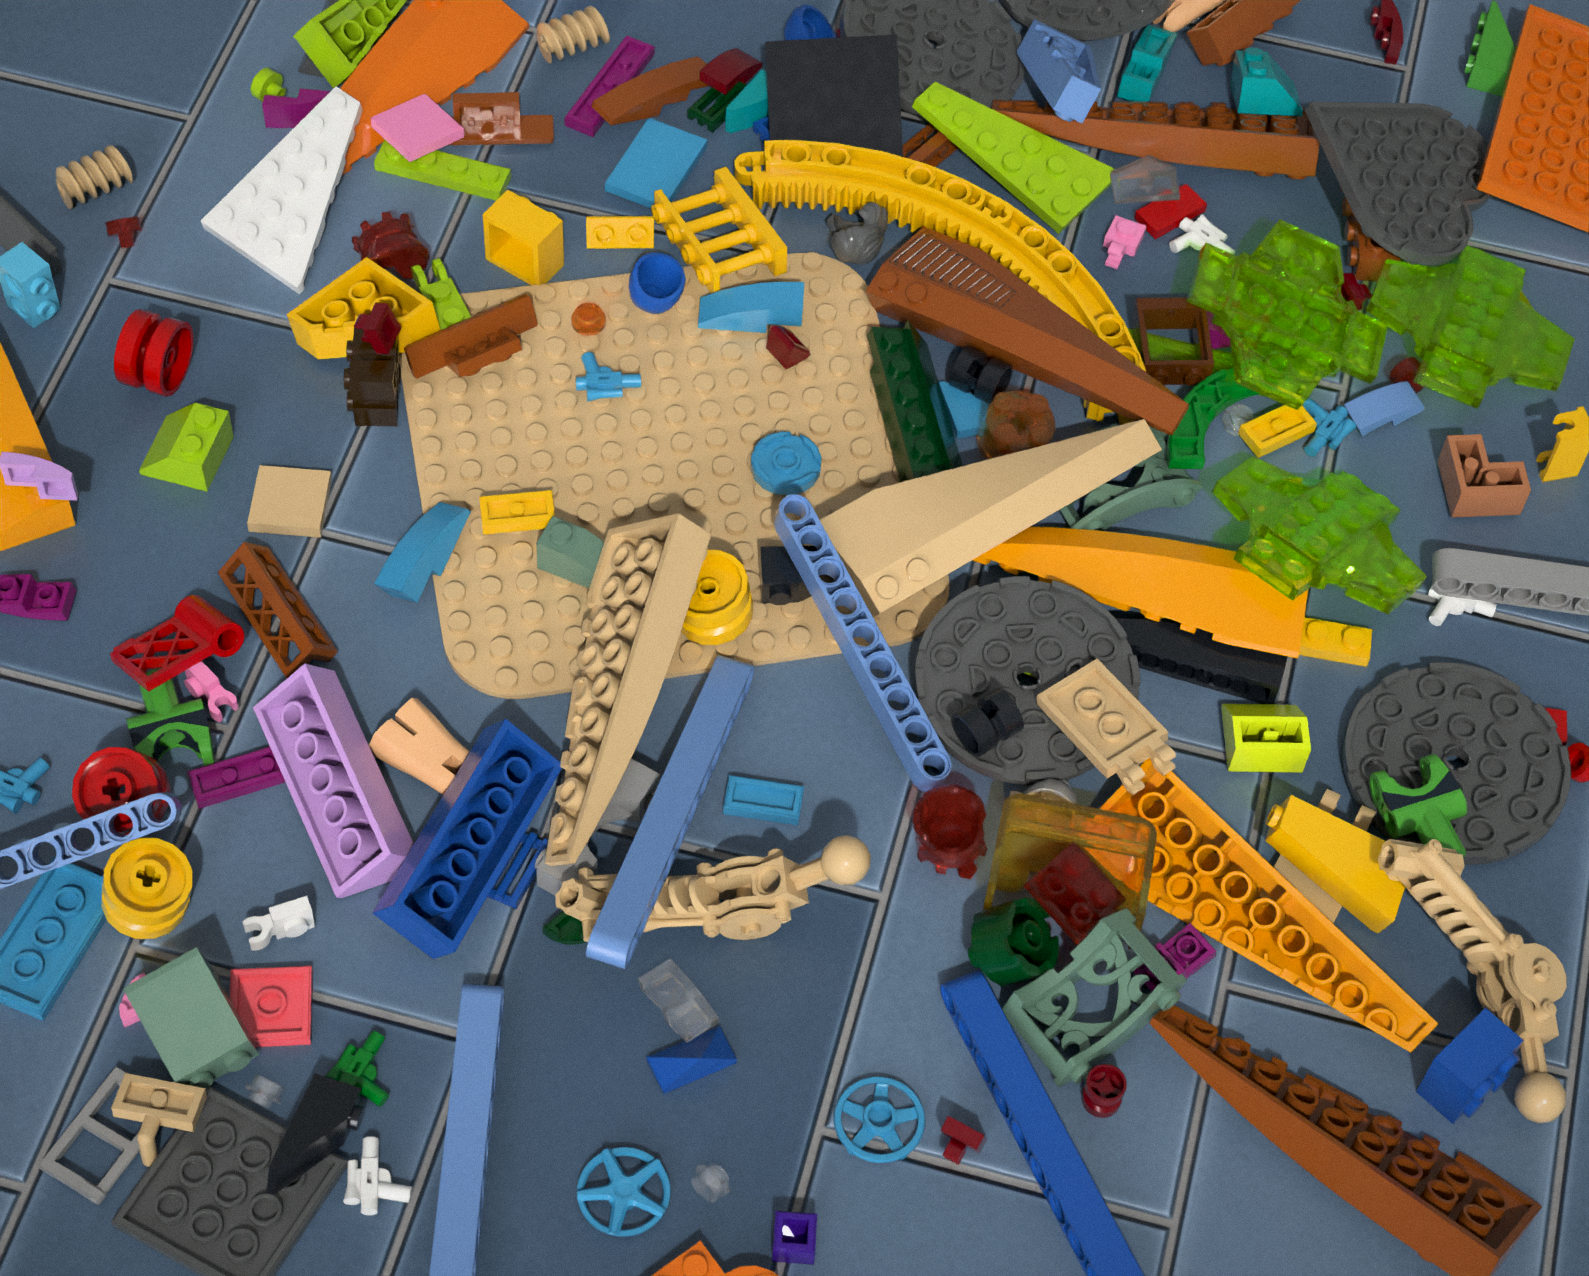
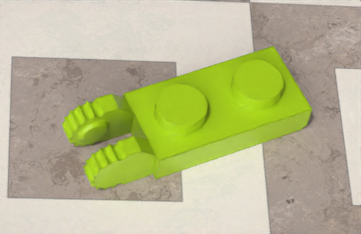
M438 258L431 261L432 271L437 278V282L428 284L425 273L419 265L411 267L419 293L432 301L440 329L443 330L471 318L451 277L448 278L442 261Z

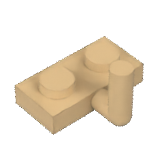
M128 1073L124 1074L111 1109L113 1117L143 1122L137 1136L143 1165L150 1167L158 1156L155 1136L159 1126L194 1132L207 1098L205 1088Z

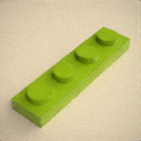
M384 140L374 160V167L377 171L495 201L505 193L511 180V169L437 150L409 162L386 140Z

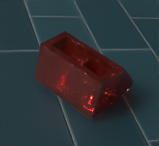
M1074 841L1023 885L1076 945L1090 934L1102 918L1111 915L1127 900Z

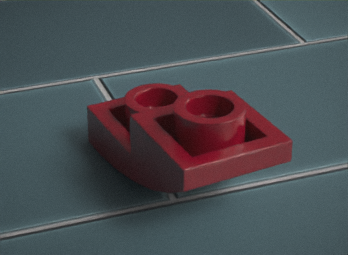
M1380 0L1379 6H1373L1369 24L1375 26L1373 39L1381 40L1380 49L1385 50L1384 63L1396 65L1403 45V25L1392 0Z
M738 48L730 49L700 70L699 80L726 95L739 81L746 84L762 68L763 62Z

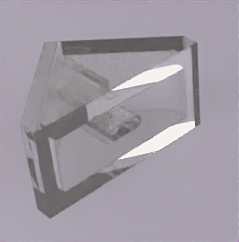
M1145 156L1110 173L1114 204L1180 199L1176 166L1154 156Z

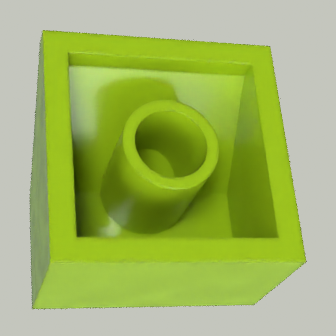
M193 403L167 415L139 469L140 475L207 492L234 438L229 411Z

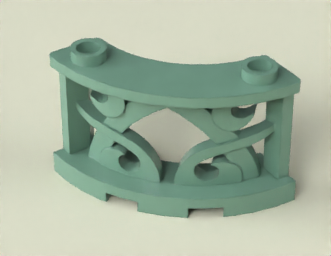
M1117 424L1110 425V426L1101 428V429L1096 430V431H1100V430H1103V429L1115 427V426H1118V425H1117ZM1149 427L1162 450L1135 465L1144 467V471L1133 488L1104 483L1087 493L1083 513L1089 506L1093 505L1098 508L1080 519L1073 507L1077 500L1061 508L1060 511L1071 529L1106 531L1107 528L1139 512L1160 507L1180 508L1186 506L1195 499V494L1203 488V485L1199 480L1191 479L1186 469H1168L1166 456V437L1168 434Z
M1127 908L1102 918L1090 934L1070 953L1075 960L1069 965H1064L1062 967L1063 970L1057 973L1052 968L1033 982L1014 991L1002 1008L1009 1024L1017 1030L1056 1077L1054 1082L1058 1087L1070 1081H1073L1075 1084L1084 1081L1095 1065L1131 1039L1159 1011L1170 1009L1181 998V994L1178 991L1187 982V979L1183 974L1178 975L1134 925L1137 919ZM1122 938L1137 955L1129 961L1121 942ZM1100 961L1107 962V972L1116 966V970L1107 975L1099 976L1095 974V966ZM1142 964H1145L1160 981V984L1149 994L1141 992L1143 983L1150 981L1149 977L1144 974L1136 975L1133 978L1131 976V972ZM1082 978L1087 983L1095 986H1108L1118 981L1117 1007L1111 1022L1083 1023L1072 1021L1079 1005L1078 993L1074 986L1077 981ZM1058 996H1065L1069 999L1068 1006L1064 1013L1058 1016L1057 1014L1063 1008L1062 1006H1054L1053 1001ZM1133 1002L1139 1007L1130 1015ZM1031 1015L1041 1023L1049 1026V1028L1043 1033L1029 1016ZM1060 1032L1066 1033L1061 1040L1064 1051L1071 1044H1076L1080 1047L1079 1053L1067 1061L1050 1042ZM1089 1038H1102L1093 1045Z

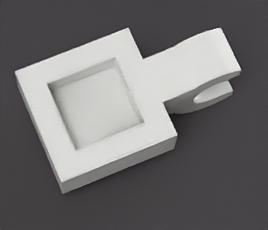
M307 896L270 907V914L252 916L243 921L245 933L253 930L261 931L258 936L248 939L250 948L254 951L265 948L273 935H276L277 940L284 937L292 938L300 936L308 929L315 927L312 908Z

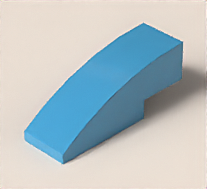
M804 282L749 284L700 297L698 328L767 333V324L802 326Z
M439 502L426 512L399 541L382 567L374 584L390 596L418 603L430 575H442L471 511L467 508Z

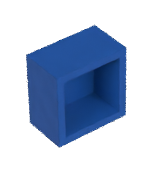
M1485 1008L1434 1058L1416 1092L1452 1124L1463 1114L1470 1118L1485 1102L1483 1098L1490 1090L1495 1093L1510 1076L1508 1073L1520 1060L1516 1052L1524 1040Z

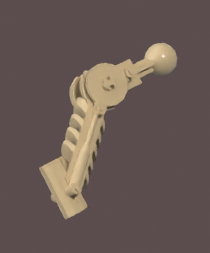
M843 835L829 841L824 847L820 858L802 865L784 857L783 850L777 848L768 851V856L736 857L725 860L715 867H712L710 863H701L696 866L697 875L667 876L643 932L661 927L703 926L704 934L710 938L717 936L719 933L724 937L735 940H750L768 936L776 932L781 927V923H787L791 920L790 910L809 903L807 887L829 879L839 885H854L867 874L870 868L871 855L867 846L859 838ZM583 867L578 870V880L572 878L562 882L559 892L555 894L556 907L563 910L565 914L582 921L583 939L585 942L589 941L593 927L618 874L594 875L593 870Z
M1388 839L1382 844V849L1378 856L1379 869L1384 870L1390 880L1401 881L1427 914L1435 919L1440 929L1448 934L1453 944L1463 952V955L1468 960L1467 969L1477 976L1476 992L1484 1009L1487 1008L1524 1040L1520 1050L1525 1076L1515 1087L1514 1102L1520 1114L1536 1123L1555 1120L1566 1107V1092L1561 1082L1553 1075L1548 1074L1543 1044L1559 1036L1556 1020L1557 1009L1554 1002L1563 996L1567 988V976L1562 963L1547 947L1537 943L1524 944L1521 935L1510 934L1504 929L1500 921L1491 914L1487 906L1477 898L1474 891L1461 878L1462 870L1465 867L1463 855L1458 854L1455 849L1443 848L1436 839H1432L1426 844Z

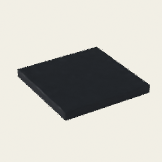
M897 34L765 41L770 140L839 143L884 151L903 157Z

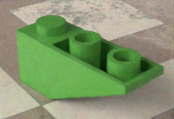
M1492 0L1488 13L1481 12L1476 30L1482 32L1481 34L1475 33L1470 51L1476 54L1469 55L1464 73L1470 74L1466 87L1502 96L1515 46L1496 1Z

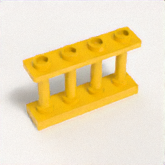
M727 167L714 170V185H712L711 190L670 202L661 189L654 191V204L651 206V212L655 222L663 226L670 243L676 244L681 251L684 262L692 266L699 283L702 286L705 285L711 293L720 291V276L759 263L766 265L774 276L787 272V246ZM714 202L718 205L721 204L724 208L722 211L685 222L680 216V213ZM729 222L733 225L736 224L739 228L738 231L701 243L694 235ZM745 242L748 245L751 244L754 248V251L715 263L709 255Z

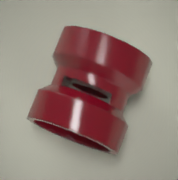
M1109 1064L1097 1065L1090 1070L1081 1096L1083 1107L1089 1114L1095 1117L1106 1118L1118 1111L1127 1087V1081L1122 1071Z

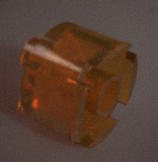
M1018 390L998 393L990 403L978 429L977 444L984 457L987 455L992 459L1049 444L1055 432V418L1049 408L1048 400L1040 394Z

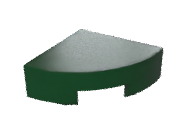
M564 911L560 912L542 927L543 934L555 942L568 945L585 943L582 921L565 914Z

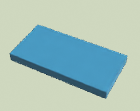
M53 856L49 863H52L56 856ZM73 863L41 874L0 938L1 1004L42 1021L45 1020L107 920L101 907L103 875Z

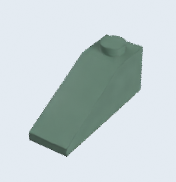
M552 516L536 543L537 568L583 587L590 588L604 541L585 528Z

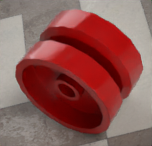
M135 310L126 320L117 340L114 354L116 380L121 384L134 388H141L145 385V388L151 393L165 397L172 396L181 386L191 362L194 341L192 326L186 321L172 317L163 320L158 313L148 310Z
M108 747L92 753L80 764L73 779L72 798L77 813L83 819H87L158 792L170 793L171 786L166 771L154 758L125 747ZM125 785V793H120L119 796L120 788ZM157 799L152 804V814L159 821L163 818L169 805L165 800ZM120 813L114 820V828L119 834L128 835L132 831V820L128 815Z

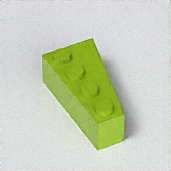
M339 0L310 19L293 37L334 89L355 70L357 64L371 49L373 43L383 33L388 23L407 0Z

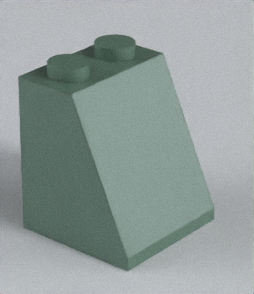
M197 947L123 988L175 1083L206 1089L213 1084L214 1080L228 1072H236L243 1069L250 1063L251 1059L259 1055L219 976Z

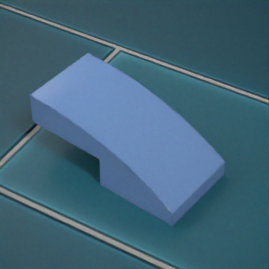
M1408 381L1376 389L1343 404L1348 411L1349 418L1356 423V429L1361 436L1390 421L1396 426L1425 410L1424 405Z

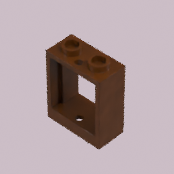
M1205 297L1136 298L1132 315L1135 345L1141 355L1146 372L1164 386H1196L1202 380H1205L1206 377L1210 376L1214 360ZM1192 329L1197 360L1150 361L1146 330Z

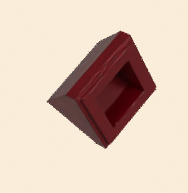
M773 325L770 328L766 349L786 370L811 355L810 350L792 331L778 325Z

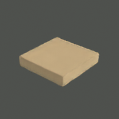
M259 465L247 521L248 531L321 538L332 483L331 471Z

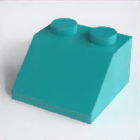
M1259 48L1235 50L1230 87L1238 113L1302 116L1303 109L1294 82L1268 52H1264Z

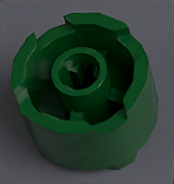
M1024 897L976 913L971 928L972 945L968 948V957L971 964L976 968H981L982 972L991 981L1002 987L1040 976L1046 970L1052 969L1059 955V940L1057 935L1051 937L1049 927L1045 921L1046 918L1050 917L1048 911L1038 901L1030 897Z

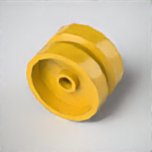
M707 549V556L702 562L697 578V588L692 595L681 632L689 640L701 645H720L738 637L746 630L752 620L754 603L748 577L743 564L733 555L721 550Z
M138 838L121 845L111 854L103 873L101 907L107 921L120 933L135 939H155L174 930L183 921L189 907L192 891V868L186 855L174 844L159 838Z

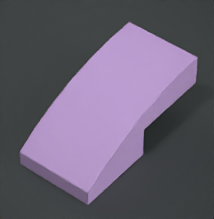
M1 452L0 469L5 485L37 487L40 499L78 500V491L73 473L39 457L13 452Z

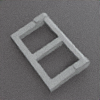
M117 1067L113 1069L38 1165L40 1170L97 1205L102 1203L106 1194L140 1151L137 1141L138 1133L130 1141L93 1119L112 1092L122 1082L126 1072ZM84 1129L123 1152L97 1186L58 1163Z

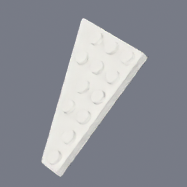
M335 87L201 220V224L206 231L299 295L305 289V277L309 266L312 267L315 258L314 251L319 246L326 223L324 219L329 204L333 203L335 197L334 190L340 182L346 163L345 155L349 143L353 142L355 126L360 121L363 111L361 103L338 87Z

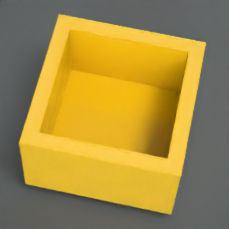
M507 190L483 213L485 258L487 261L529 285L539 286L546 284L564 266L563 220L556 214L545 211L531 203L526 197L519 196L510 190Z

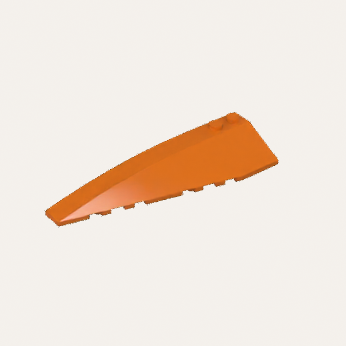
M414 0L340 87L342 91L358 100L363 109L360 121L354 129L355 136L353 142L349 143L345 155L346 163L342 176L352 169L351 164L363 156L367 159L377 152L376 147L385 140L371 127V117L423 94L430 97L437 105H443L451 99V94L460 87L466 89L475 82L477 75L483 71L488 73L493 70L529 29V23L502 0Z

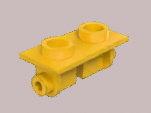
M586 216L587 249L654 248V216Z

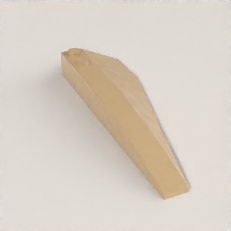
M1145 419L876 488L820 519V522L872 617L1162 449Z
M679 513L608 530L587 594L586 606L591 608L590 619L583 620L581 634L587 638L585 649L578 652L576 665L581 669V676L574 681L565 732V737L570 739L569 751L562 752L560 767L566 771L564 783L556 788L555 800L560 805L559 813L551 820L545 858L547 865L575 864L606 810L633 756L667 674L692 595L697 588V578L702 562L707 556V546L711 537L709 532Z

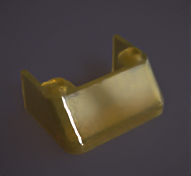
M1027 794L1011 795L1004 801L983 910L992 906L995 890L1016 892L1024 888L1030 871L1105 886L1104 902L1108 909L1116 913L1127 908L1137 919L1134 925L1141 932L1147 909L1157 838L1156 829L1150 821L1137 816Z

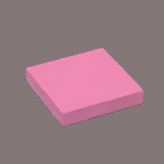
M426 94L371 117V127L409 162L464 138V128Z

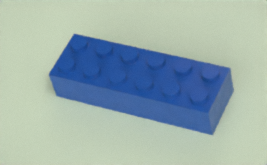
M507 719L484 728L372 914L432 959L454 953L562 769L560 767L561 762Z

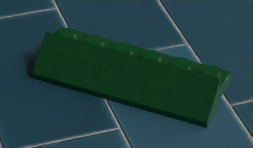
M907 320L904 328L871 327L867 334L874 364L870 369V375L900 482L963 466L926 341L909 320Z

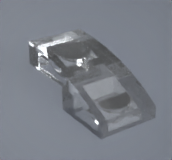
M671 959L666 960L637 979L641 991L662 1010L665 1022L686 1043L719 1023V1018L710 1004L686 974Z

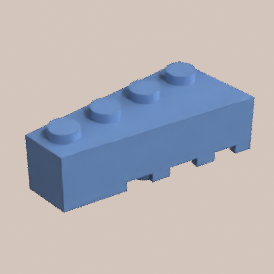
M1034 19L1016 53L1052 109L1055 110V114L1068 122H1072L1074 119L1083 123L1101 91L1091 46Z

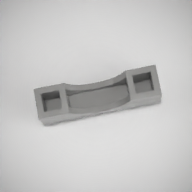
M631 758L606 810L575 864L547 865L545 863L547 848L543 849L535 862L537 886L555 896L559 892L562 882L572 878L578 880V870L583 867H588L590 870H593L594 875H598L597 859L588 847L590 839L598 829L608 823L618 820L640 821L645 815L658 787L660 774Z

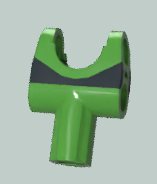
M159 669L150 670L146 675L149 676ZM173 678L149 692L138 683L146 713L126 718L134 750L154 758L159 763L161 757L167 751L173 748L184 747L194 751L199 759L202 758L204 766L215 763L212 736L202 699L180 704Z
M1430 754L1420 759L1419 767L1424 780L1422 782L1423 787L1410 789L1403 787L1393 777L1390 778L1384 770L1370 774L1369 786L1374 805L1385 829L1392 838L1396 839L1416 832L1422 844L1436 839L1443 848L1455 849L1463 857L1466 855V850L1450 821L1464 817L1467 814L1466 799L1453 774L1437 755Z

